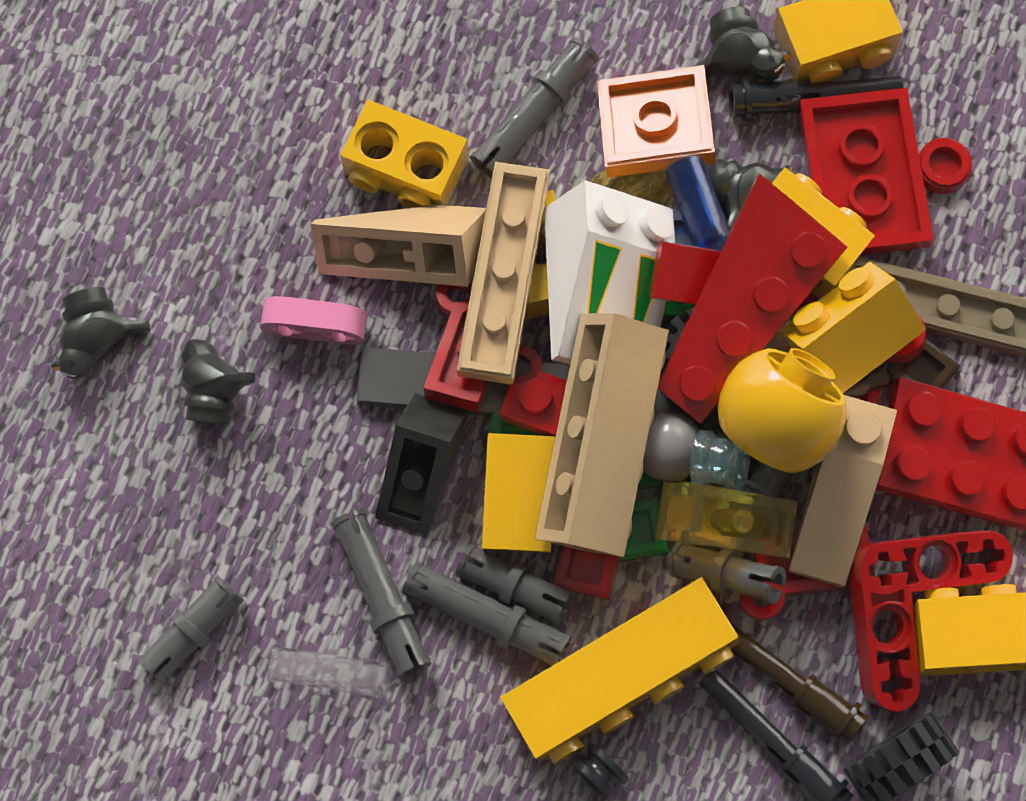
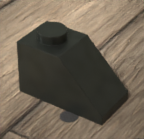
M414 393L395 426L375 514L376 519L425 535L429 534L458 452L468 410L424 398L423 395Z

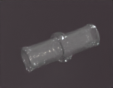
M274 644L269 662L267 681L318 688V694L330 696L331 690L372 696L382 700L388 662L382 661L380 663L337 656L338 651L329 648L325 649V653L280 647V645Z

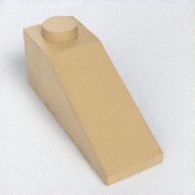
M431 205L316 219L311 223L318 274L468 287L474 279L486 208Z
M846 395L844 397L847 414L843 433L832 452L815 465L787 571L842 588L846 584L883 468L897 413L895 409Z

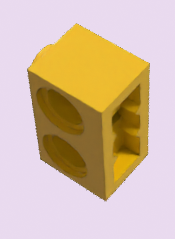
M367 99L340 157L344 174L349 176L348 180L354 186L369 193H377L380 188L397 195L398 201L405 207L415 208L448 204L469 159L466 138ZM377 145L387 146L392 150L389 155L382 159H371L365 155L370 148ZM425 165H434L442 170L438 176L432 179H421L415 175V172Z

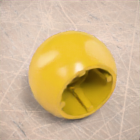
M791 348L788 353L776 349H765L753 353L739 362L728 375L720 392L717 410L720 427L739 448L772 468L788 473H798L812 468L824 460L836 447L845 426L847 414L846 400L840 389L832 382L835 378L834 372L818 358L797 348Z

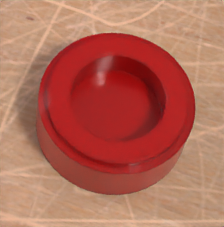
M937 138L928 142L919 153L926 189L938 194H950L964 186L972 170V158L963 144L950 138Z

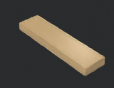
M495 162L457 365L458 377L514 385L550 181L549 169Z

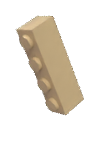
M616 313L580 314L535 536L536 540L590 553L624 557L627 540L632 531V514L638 484L643 475V459L649 428L654 419V403L660 373L665 364V348L669 330Z

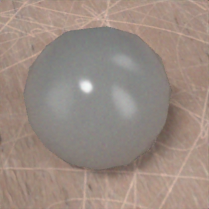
M663 411L654 414L653 422L649 428L643 459V471L646 475L662 482L682 481L697 470L705 453L704 436L691 417L677 411Z

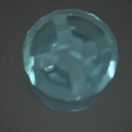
M700 430L696 435L691 454L690 476L692 485L694 487L707 488L712 483L722 484L728 491L741 492L748 476L750 455L729 438H718L713 431Z

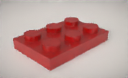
M908 88L800 100L798 114L808 176L820 187L822 196L839 209L845 207L857 213L865 221L866 229L875 235L861 255L930 248L934 237Z
M903 377L895 380L892 384L888 408L897 410L876 490L1026 530V412Z

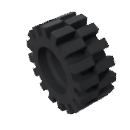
M929 712L870 748L869 751L863 753L843 768V771L863 801H891L897 795L903 794L915 784L917 785L925 780L927 776L941 769L943 765L949 763L959 754V750L934 713Z

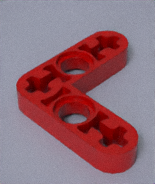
M973 530L870 542L861 545L856 550L849 578L860 685L863 696L869 704L878 709L900 712L912 706L919 696L921 680L911 592L990 583L1002 579L1009 572L1013 562L1012 548L1005 536L996 531ZM930 546L937 548L943 559V567L940 573L932 579H929L922 573L919 565L922 552ZM983 548L991 550L992 560H987L983 564L961 563L959 553L980 552ZM878 560L886 562L902 561L903 572H886L880 574V577L870 576L869 565L878 563ZM887 610L895 617L897 627L893 638L888 642L882 643L874 636L872 629L873 621L877 614ZM877 652H898L899 657L898 659L887 658V661L877 659L876 654ZM890 675L899 677L900 687L892 689L891 693L882 692V681L889 680Z

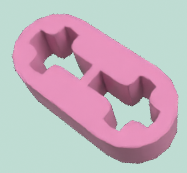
M274 296L264 300L260 329L275 336L358 345L364 341L368 314L358 307L347 304Z

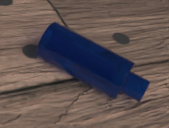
M691 156L672 163L666 168L665 173L692 246L722 251L730 230L703 158L701 156Z

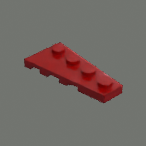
M760 173L757 175L748 193L749 195L739 216L729 232L724 247L659 378L657 389L699 424L703 422L718 404L720 392L726 379L737 364L751 354L764 349L848 248L847 245Z

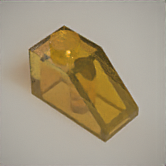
M663 483L656 540L790 559L797 501L697 483Z

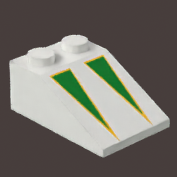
M586 180L544 208L551 360L571 364L580 314L616 313L661 327L666 301L649 298L657 244L661 241L675 243L673 209Z

